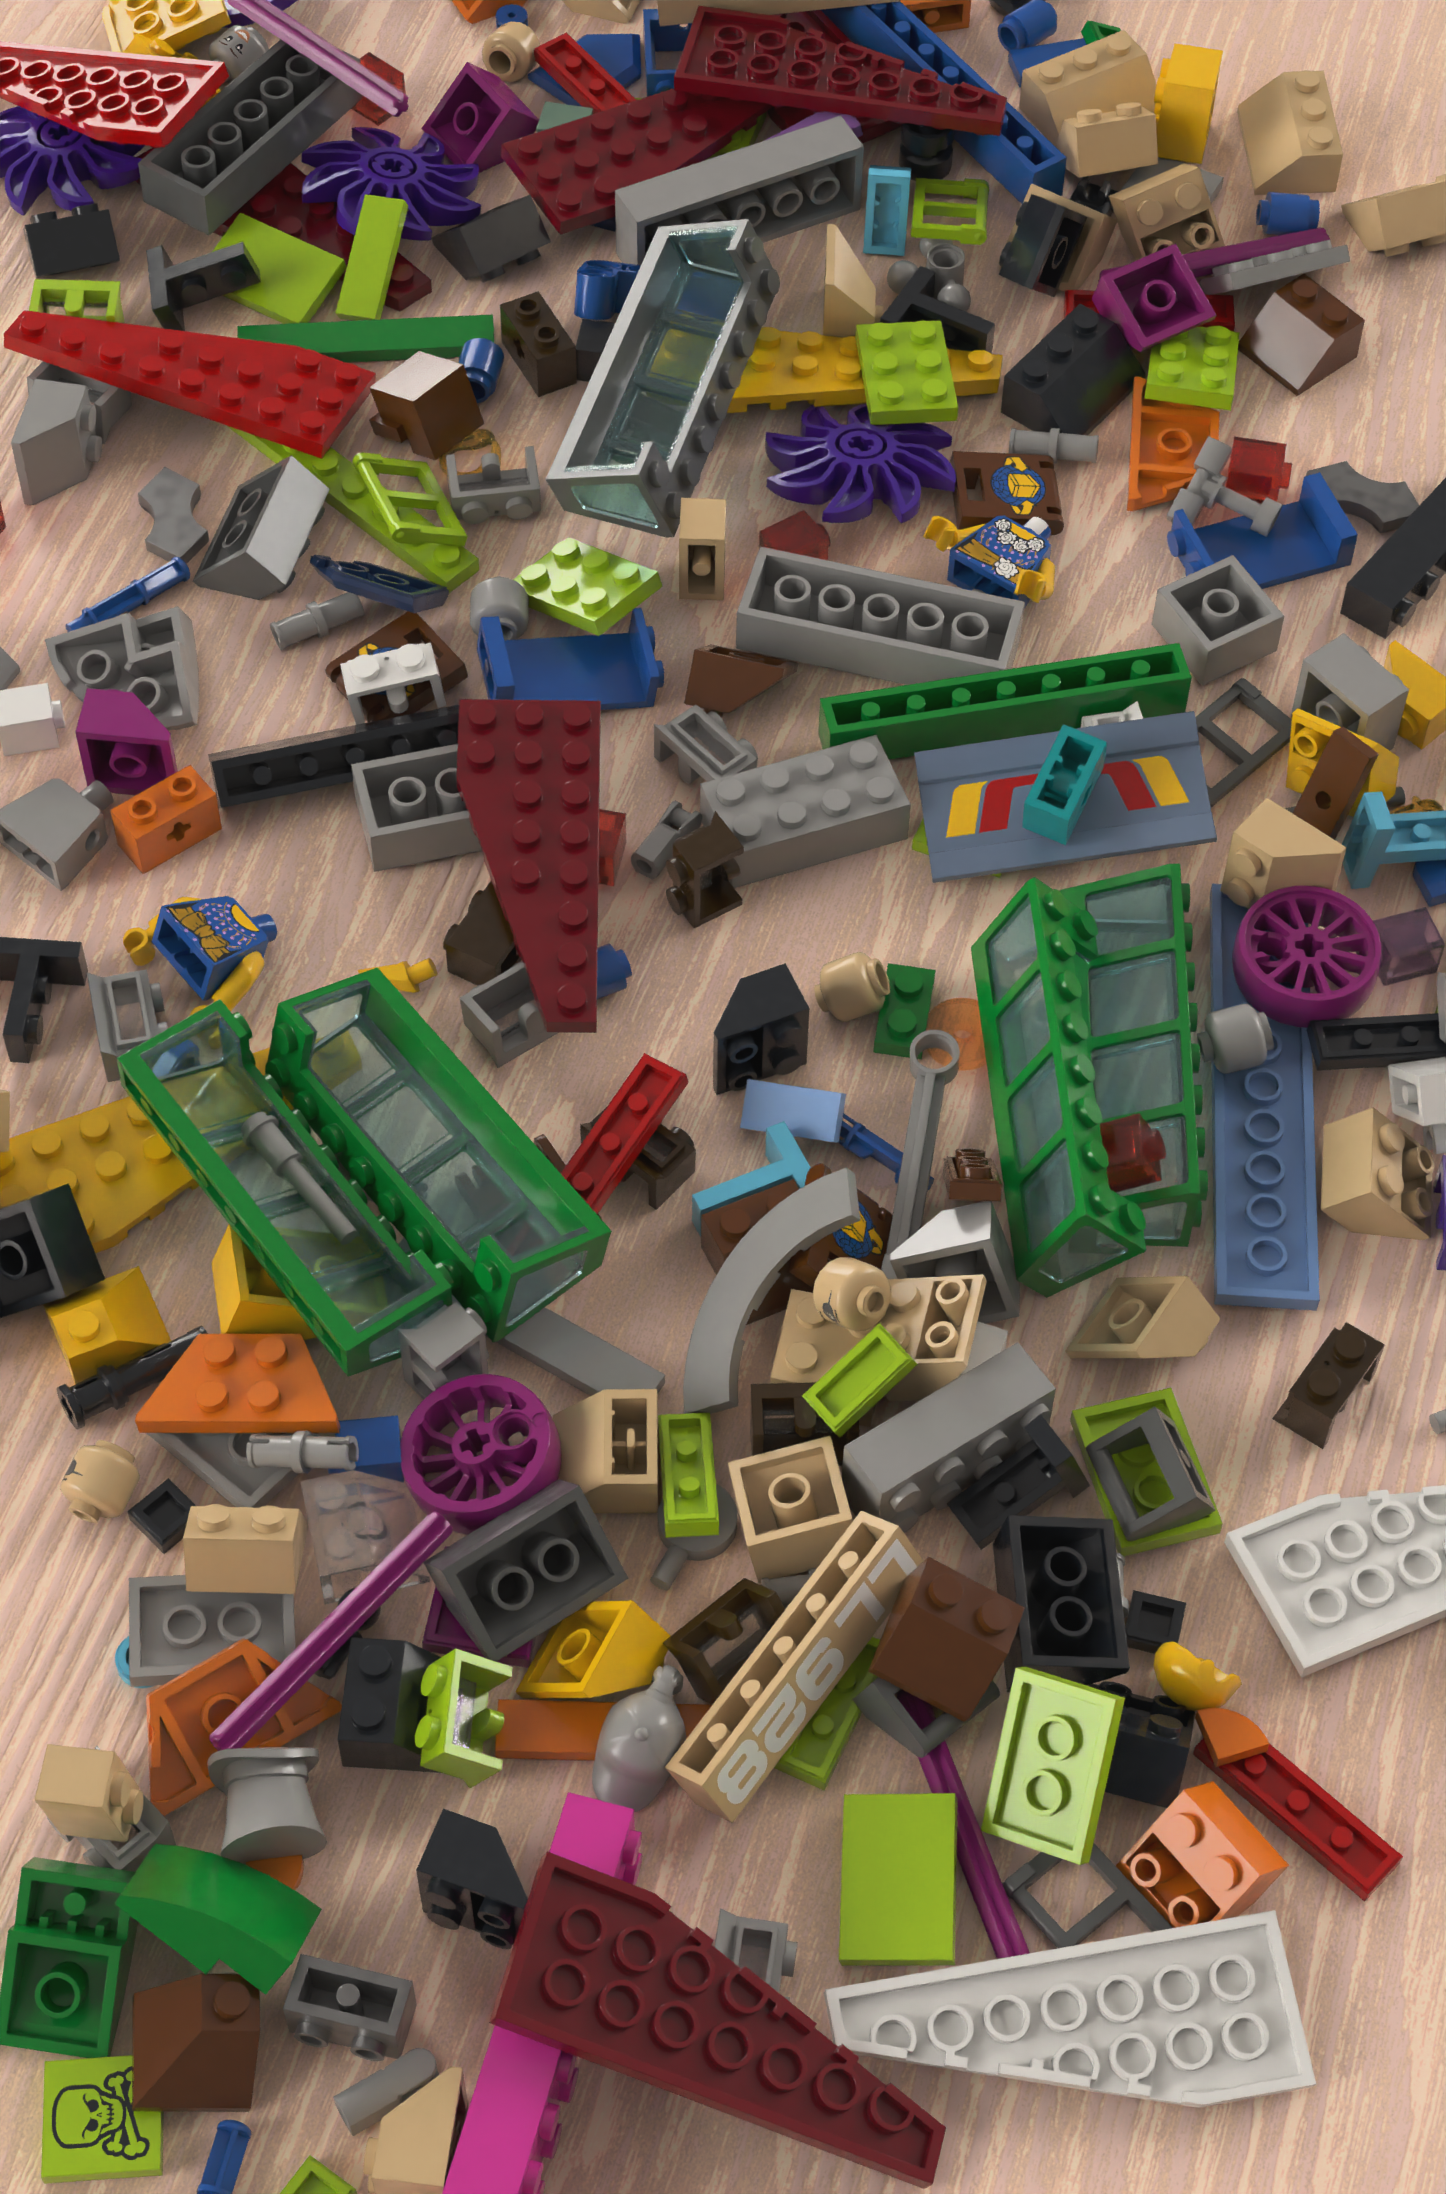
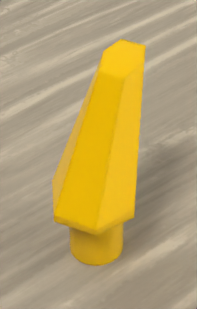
M427 958L412 966L407 961H403L398 964L378 967L397 990L412 993L420 991L419 983L438 975L436 966L431 958ZM377 967L360 969L358 972L360 974Z

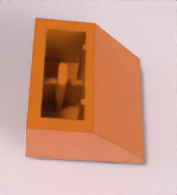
M1214 1781L1184 1789L1116 1864V1867L1173 1928L1239 1916L1253 1905L1289 1866Z

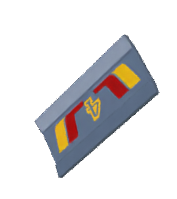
M1191 711L1076 728L1079 731L1106 741L1107 748L1104 768L1066 845L1022 828L1024 802L1060 731L914 752L933 883L1217 842L1199 745L1195 712Z

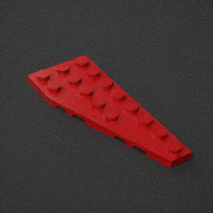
M0 41L1 99L95 140L116 142L117 144L147 145L152 148L165 147L172 142L174 136L188 121L193 119L195 113L216 93V90L229 77L225 63L219 61Z
M24 310L4 332V348L321 459L371 393L369 387L375 384L376 373L295 345Z

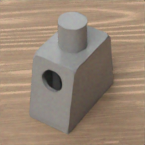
M51 779L0 809V843L62 891L106 844L108 835L102 811L113 803V796L107 787L98 780H95L78 793L63 780Z

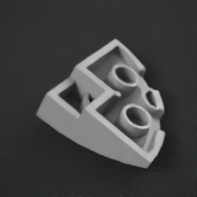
M178 606L139 619H135L130 613H126L45 639L54 670L64 686L69 691H73L82 702L84 701L87 688L133 692L168 731L197 725L199 673L192 620Z

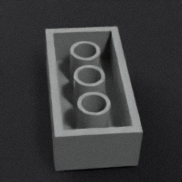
M877 735L700 783V813L703 816V826L707 827L710 825L716 811L744 847V853L734 857L741 872L739 876L729 880L734 888L908 839L911 804Z
M458 744L351 764L355 800L374 872L482 851L478 838L474 835L464 800L462 801L457 788Z
M1018 1342L844 1446L842 1481L849 1508L855 1516L860 1511H864L898 1525L904 1533L916 1524L921 1515L934 1507L937 1510L948 1507L947 1503L962 1493V1490L974 1484L1030 1442L1031 1438L1024 1428L1026 1425L1040 1415L1050 1424L1056 1388Z

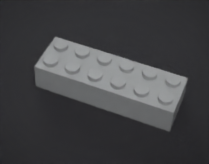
M840 115L615 190L616 254L622 263L641 265L657 228L663 226L749 219L756 235L764 243L858 211L861 206L864 146ZM737 228L684 233L683 238L691 254L696 257V254H704L706 237L733 239Z
M760 546L737 611L736 649L905 685L1012 669L1020 642L1025 602Z

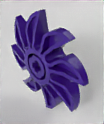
M20 106L0 112V178L5 177V190L10 205L21 215L27 213L37 197L48 186L55 204L64 210L71 211L74 207L95 204L82 185V181L91 180L99 189H113L127 185L140 178L138 163L142 158L134 157V155L146 145L117 144L116 142L95 140Z
M354 127L352 128L351 136L354 141L325 142L314 145L302 152L301 162L315 167L303 182L302 202H337V222L344 230L353 235L356 232L365 194L406 201L408 210L401 238L407 240L429 241L432 238V230L429 226L462 224L481 214V204L466 198L475 190L478 184L479 165H444V145L428 133L424 132L418 144L412 147V149L405 150L400 148L401 138L391 132L376 128Z
M867 403L855 406L848 411L846 425L839 424L832 418L824 406L814 407V405H811L801 415L800 437L766 432V454L773 465L783 472L767 477L766 487L778 496L797 503L822 505L831 500L823 511L822 522L849 523L864 519L872 513L873 499H879L891 509L900 523H904L912 519L920 509L921 487L955 491V470L947 458L937 451L950 447L952 436L928 423L871 425Z

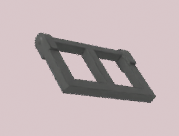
M1240 678L1227 692L1195 717L1198 732L1239 765L1213 788L1207 785L1211 807L1290 742L1292 719L1261 695L1262 692L1244 678ZM1238 699L1278 731L1274 737L1252 755L1212 722Z
M1094 1843L1089 1864L1115 1892L1067 1932L1057 1924L1027 1891L1031 1885L1063 1859L1040 1852L1003 1883L1007 1896L1017 1903L1057 1948L1080 1944L1126 1904L1152 1932L1173 1928Z

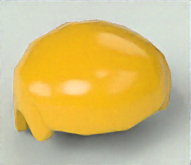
M1174 1641L1163 1643L1155 1653L1153 1666L1161 1689L1172 1701L1178 1705L1186 1706L1185 1710L1197 1712V1710L1205 1708H1220L1242 1685L1239 1676L1236 1674L1228 1675L1214 1666L1212 1660L1196 1658L1189 1650Z

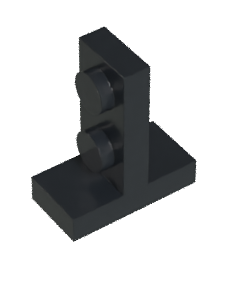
M244 242L176 265L173 264L162 245L146 250L152 311L164 329L185 331L184 308L261 282L260 270Z
M922 266L918 268L880 318V323L941 321L946 348L963 351L985 350L992 354L995 323L934 299L935 272Z
M0 937V980L14 981L3 1030V1038L10 1062L30 1063L33 1045L41 1043L43 1018L40 1012L42 1004H49L52 984L85 986L88 968L82 942Z
M1042 1415L1024 1427L1031 1438L1030 1442L947 1503L981 1550L996 1539L1008 1515L1027 1516L1063 1488H1066L1074 1498L1090 1486L1071 1452Z

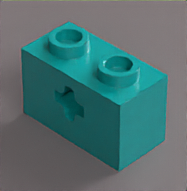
M1063 724L1024 802L1022 828L1063 845L1067 844L1104 768L1107 748L1106 741Z

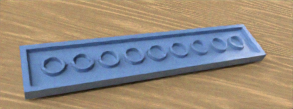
M1212 884L1210 890L1211 1012L1240 1004L1251 1005L1238 988L1232 964V952L1237 930L1249 909L1245 906L1237 905L1228 895L1221 892L1222 884ZM1270 955L1269 961L1279 960L1277 957ZM1289 982L1280 983V985L1289 989H1294L1295 987ZM1302 988L1301 991L1310 993V988ZM1267 1017L1272 1032L1274 1049L1267 1051L1266 1060L1262 1065L1230 1074H1223L1215 1067L1213 1060H1211L1214 1304L1317 1311L1320 1295L1312 1050L1306 1031L1307 1028L1286 1025Z

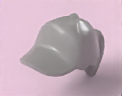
M669 1665L664 1667L658 1666L652 1676L653 1684L647 1690L621 1699L608 1712L599 1735L592 1773L593 1788L598 1800L634 1809V1812H637L648 1806L655 1799L671 1774L666 1770L665 1766L686 1740L684 1721L673 1699V1695L682 1690L684 1678L676 1668Z

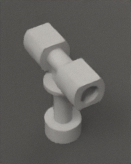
M1208 436L1194 462L1196 472L1187 489H1180L1167 514V520L1173 523L1174 511L1183 509L1190 523L1194 526L1203 507L1212 509L1217 502L1253 520L1250 529L1267 537L1283 505L1268 497L1260 504L1225 487L1227 477L1221 475V472L1232 453V448Z

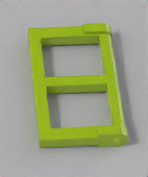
M916 178L911 237L960 241V244L971 245L985 243L987 239L989 183L982 179L965 178L964 181ZM925 193L960 195L963 198L977 199V204L925 201ZM923 215L975 218L976 220L975 225L923 223Z
M364 452L358 453L353 457V465L363 478L395 542L406 544L427 542L465 546L468 536L427 462L385 458L381 454ZM381 473L418 477L426 494L384 490L377 475ZM393 506L436 510L444 527L401 522Z

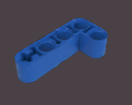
M604 260L584 262L577 270L574 315L590 320H607L612 318L615 313H620L641 265ZM694 273L674 319L681 317L690 318L698 324L706 325L727 322L743 284Z

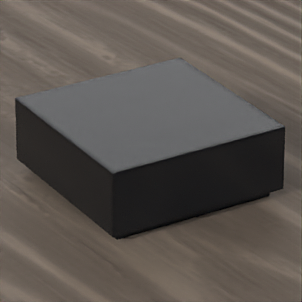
M168 1478L127 1512L130 1521L165 1554L183 1539L190 1507L196 1505Z
M1133 1590L1125 1626L1127 1647L1155 1654L1165 1642L1174 1641L1178 1643L1186 1602Z

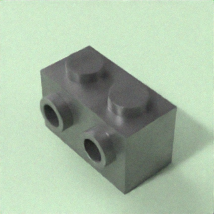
M300 1954L283 2011L289 2032L295 2033L294 2037L298 2041L320 2048L327 2047L328 2043L331 2042L351 2047L350 2051L360 2058L370 2061H383L385 2056L395 2059L401 2057L417 2004L413 1981Z

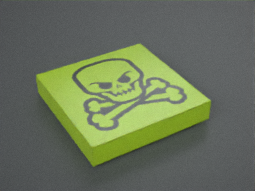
M132 2055L45 2061L41 2179L44 2184L163 2175L164 2111H132Z

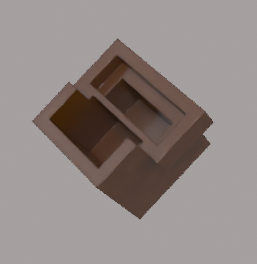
M418 351L369 387L379 412L369 419L374 434L399 443H403L408 439L414 454L432 460H437L485 424L466 370L461 363Z

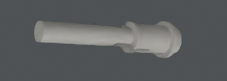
M258 1112L249 1117L241 1127V1132L244 1135V1144L247 1147H254L270 1165L275 1175L278 1177L285 1176L342 1245L350 1243L357 1236V1230L301 1165L300 1162L303 1156L295 1150L278 1129L279 1122L276 1117L272 1115L267 1116L265 1112Z

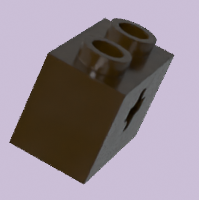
M539 291L500 304L502 343L537 396L541 397L577 384L576 346Z

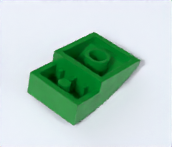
M155 1844L150 1849L114 1902L115 1905L207 1975L220 1959L265 1995L293 1963L322 1910L294 1889L243 1863L210 1852L164 1844Z
M33 1857L22 1866L15 1924L8 1929L0 1991V2045L83 2058L110 2057L125 1996L138 1925L135 1919L115 1905L114 1902L135 1872Z

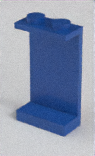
M1320 472L1304 476L1299 501L1282 506L1280 514L1267 537L1251 530L1253 520L1245 516L1194 529L1183 509L1174 511L1172 529L1167 534L1169 550L1174 557H1179L1185 568L1186 576L1234 555L1261 589L1351 565L1358 536Z
M642 608L632 610L628 633L601 634L600 636L585 635L504 640L499 616L481 617L477 653L487 696L490 700L601 701V710L654 707L657 688H662L664 685L662 661L655 660L654 630L652 626H646Z

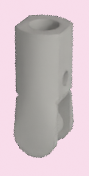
M676 800L673 801L655 828L631 856V863L635 871L652 880L657 878L666 867V861L673 858V843L675 840L698 829L702 822V814L698 811H694L691 814L682 809V803ZM673 825L676 826V827H678L679 830L677 831V830L673 829V828H672Z
M424 2048L412 2049L386 2066L384 2070L380 2069L333 2097L335 2105L352 2136L379 2122L382 2117L439 2075L435 2057L429 2050Z

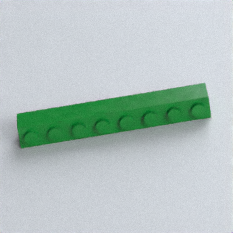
M1179 643L838 695L820 698L818 735L822 749L877 735L889 760L914 756V752L1060 731L1063 724L1074 729L1081 728L1083 716L1123 711L1136 701H1138L1143 718L1184 713L1186 711L1192 677Z

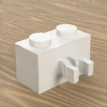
M1446 1057L1389 1064L1388 1073L1392 1113L1424 1126V1146L1428 1150L1433 1149L1435 1154L1446 1153Z

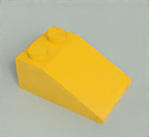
M228 1224L211 1263L221 1334H302L304 1340L317 1338L230 1224ZM276 1229L318 1283L379 1263L377 1256L361 1238H354L350 1243L342 1245L334 1235ZM382 1276L327 1294L355 1330L367 1328L389 1314Z

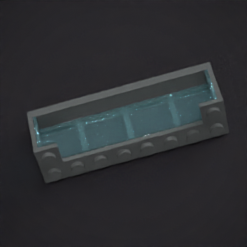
M749 219L657 228L546 477L548 485L564 511L666 538L675 536L680 524L681 498H691L694 488L700 480L704 464L709 452L713 449L714 440L722 421L726 418L732 397L740 384L745 366L753 353L755 342L762 326L766 322L768 311L780 287L779 275L773 269L764 251L763 242L756 235Z

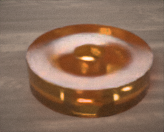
M953 998L935 1006L928 1015L926 1031L942 1030L955 1038L960 1051L959 1070H973L986 1065L978 1001L970 998ZM964 1030L969 1032L970 1036L960 1038L955 1035V1032ZM926 1049L929 1055L943 1066H947L952 1061L950 1054L942 1049Z

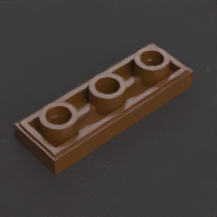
M1345 727L1334 730L1293 814L1335 840L1379 754Z
M956 1149L955 1157L947 1156L946 1159L944 1158L943 1178L949 1199L1001 1202L1002 1182L994 1161L991 1158H985L986 1151L979 1149Z

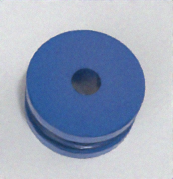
M510 4L502 6L496 12V28L498 29L501 25L511 21L521 22L528 26L527 11L519 5Z

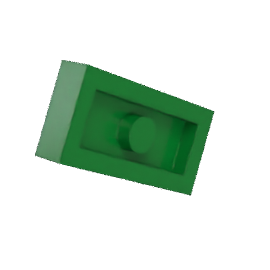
M888 963L886 973L890 983V993L885 996L884 1004L879 1012L873 1053L910 1058L912 1041L917 1035L927 1030L936 970ZM923 1051L918 1055L917 1059L922 1060Z

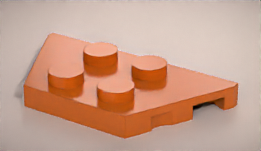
M1134 377L1127 511H1136L1175 500L1181 488L1187 489L1196 472L1194 462L1206 439L1209 436L1219 440L1220 412L1208 407L1144 399L1147 379Z
M198 1334L139 1410L135 1418L139 1433H295L296 1431L340 1433V1423L302 1334Z
M245 1638L146 1695L150 1802L163 1816L215 1786L210 1779L207 1762L209 1757L218 1750L210 1742V1735L281 1664L267 1652ZM307 1681L242 1748L281 1747L340 1712L342 1704Z

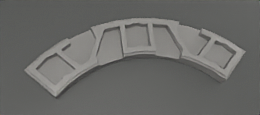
M847 1167L813 1181L778 1203L749 1230L723 1263L705 1296L691 1334L683 1385L684 1414H712L738 1406L739 1366L745 1343L742 1340V1336L752 1310H758L766 1294L781 1275L778 1271L800 1249L806 1251L825 1236L842 1227L860 1221L855 1173Z

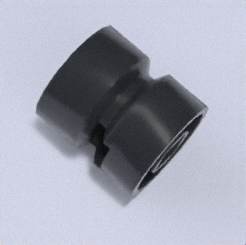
M910 123L901 124L902 142L900 144L899 167L911 168V180L916 181V178L942 180L949 174L952 167V143L955 130H939L931 126Z

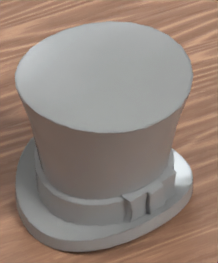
M262 1747L225 1749L217 1751L209 1757L207 1765L210 1779L227 1796L226 1825L221 1849L222 1857L246 1865V1862L294 1855H302L303 1859L325 1848L327 1843L326 1837L314 1812L306 1785L309 1780L308 1773L319 1761V1750L317 1748Z

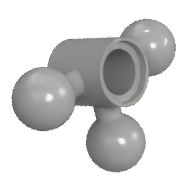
M921 238L919 243L920 251L927 259L925 268L935 272L933 298L967 312L970 307L971 297L969 291L963 286L965 262L963 250L954 245L952 240ZM907 260L894 263L887 273L889 287L899 294L918 270V267Z

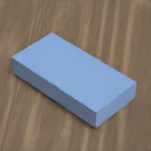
M747 1079L740 1128L766 1132V1128L785 1121L791 1134L795 1137L839 1143L846 1094Z

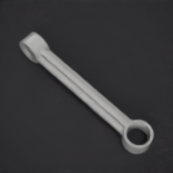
M942 1030L924 1031L914 1038L910 1046V1071L916 1081L887 1250L881 1268L888 1279H897L890 1262V1254L922 1226L944 1088L946 1084L956 1077L959 1070V1045L952 1035ZM939 1048L949 1053L952 1061L945 1067L931 1069L920 1064L917 1057L926 1049Z

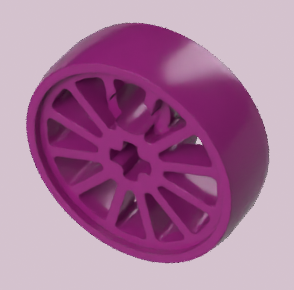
M1316 886L1281 888L1257 900L1247 911L1238 927L1232 952L1234 977L1239 990L1246 1000L1256 1010L1264 1012L1267 1017L1277 1022L1308 1028L1311 1020L1346 1019L1355 1014L1371 995L1382 961L1380 936L1374 922L1365 910L1350 898L1338 892ZM1304 923H1309L1311 926L1306 927ZM1321 926V927H1324L1325 929H1324V930H1319L1318 927ZM1270 955L1277 957L1279 960L1269 961ZM1347 971L1358 973L1359 976L1353 977ZM1326 978H1328L1340 989L1335 991L1330 990ZM1289 982L1295 987L1294 989H1289L1280 985V983ZM1314 986L1317 993H1304L1301 990L1302 988Z
M478 1374L465 1376L437 1388L413 1411L405 1425L400 1442L402 1475L418 1506L426 1515L432 1512L440 1513L451 1524L454 1532L465 1535L472 1533L499 1515L515 1508L546 1486L558 1480L561 1469V1441L556 1425L546 1406L540 1398L523 1384L499 1375ZM491 1408H504L500 1415L490 1421ZM477 1410V1421L465 1424L461 1416L470 1411ZM450 1422H454L458 1428L453 1438L440 1433ZM520 1432L522 1436H527L521 1444L510 1446L508 1439L513 1434ZM431 1446H436L450 1452L449 1454L427 1456ZM483 1451V1454L478 1456L477 1453ZM444 1472L430 1482H427L424 1478L427 1473ZM507 1476L517 1481L511 1486H506L502 1477ZM495 1484L500 1493L489 1497V1486ZM456 1487L450 1498L444 1495L446 1492ZM476 1487V1498L467 1501Z

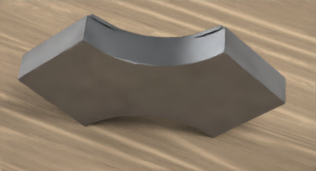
M1347 461L1309 470L1306 473V476L1320 472L1344 513L1366 520L1379 533L1398 529L1419 507L1405 481L1385 483L1371 480L1356 472Z
M166 467L138 493L139 504L154 519L153 528L145 539L146 549L168 562L173 557H180L187 564L209 542L208 531L200 526L192 515L196 504L200 500V485Z

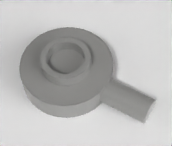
M716 1484L719 1535L665 1538L662 1498L658 1508V1532L668 1550L650 1579L659 1589L666 1591L670 1589L686 1560L702 1561L714 1558L723 1553L733 1542L737 1531V1508L731 1495L718 1484Z

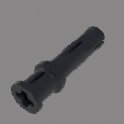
M202 1325L187 1332V1334L147 1351L143 1355L116 1368L112 1365L98 1367L96 1375L71 1387H68L66 1384L57 1387L58 1398L69 1421L76 1429L85 1426L86 1419L111 1407H114L116 1410L125 1407V1403L129 1402L128 1396L156 1382L162 1381L198 1334H208Z

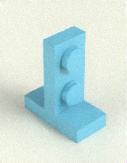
M870 165L863 253L905 256L911 168Z
M1382 791L1365 792L1342 842V845L1347 847L1343 866L1351 889L1369 888L1379 864L1446 860V810L1390 814Z
M785 1121L766 1128L765 1155L770 1163L769 1165L692 1195V1222L700 1237L702 1214L792 1179L795 1180L799 1189L805 1186L806 1175L811 1167Z

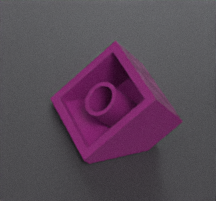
M466 62L421 129L442 142L445 148V155L453 164H478L479 173L505 162L501 157L502 143L533 134L536 131L539 119L497 75Z
M1176 243L1101 276L1091 298L1100 315L1115 322L1128 345L1140 352L1207 323L1216 317V313Z
M87 688L75 731L87 786L98 780L107 787L110 793L137 795L178 772L171 733L133 692Z

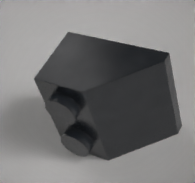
M1031 194L1029 201H1025L1017 213L1015 224L1018 228L1013 241L1008 242L1001 253L999 265L1002 268L999 275L1029 289L1055 297L1087 217Z
M531 195L502 204L468 222L459 224L431 238L434 246L465 280L480 276L483 283L506 273L503 265L512 260H516L517 265L520 266L540 257L541 254L538 248L551 242Z
M69 1183L0 1208V1318L64 1298L105 1280Z
M351 1637L337 1739L343 1767L440 1773L420 1766L422 1749L415 1745V1732L420 1720L426 1715L428 1697L421 1693V1681L428 1666L441 1658L440 1656L407 1641ZM458 1689L455 1725L452 1744L455 1745L457 1739L462 1694L461 1689Z

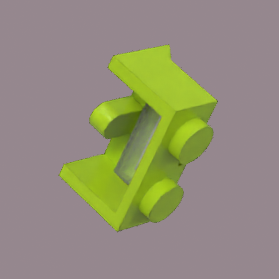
M34 280L29 311L125 323L120 298V281Z
M456 1648L428 1666L421 1681V1693L428 1697L426 1715L420 1720L415 1732V1745L422 1749L421 1767L463 1779L469 1788L502 1770V1759L483 1754L482 1751L483 1742L498 1734L504 1724V1714L502 1712L487 1708L489 1691L511 1678L513 1667Z

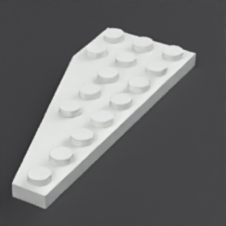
M1446 1485L1423 1487L1421 1492L1389 1494L1388 1490L1368 1491L1367 1496L1340 1498V1494L1319 1495L1226 1534L1225 1545L1301 1678L1446 1618Z
M1275 1910L825 1989L824 1992L833 2043L837 2046L843 2044L855 2055L1197 2108L1306 2089L1316 2085Z

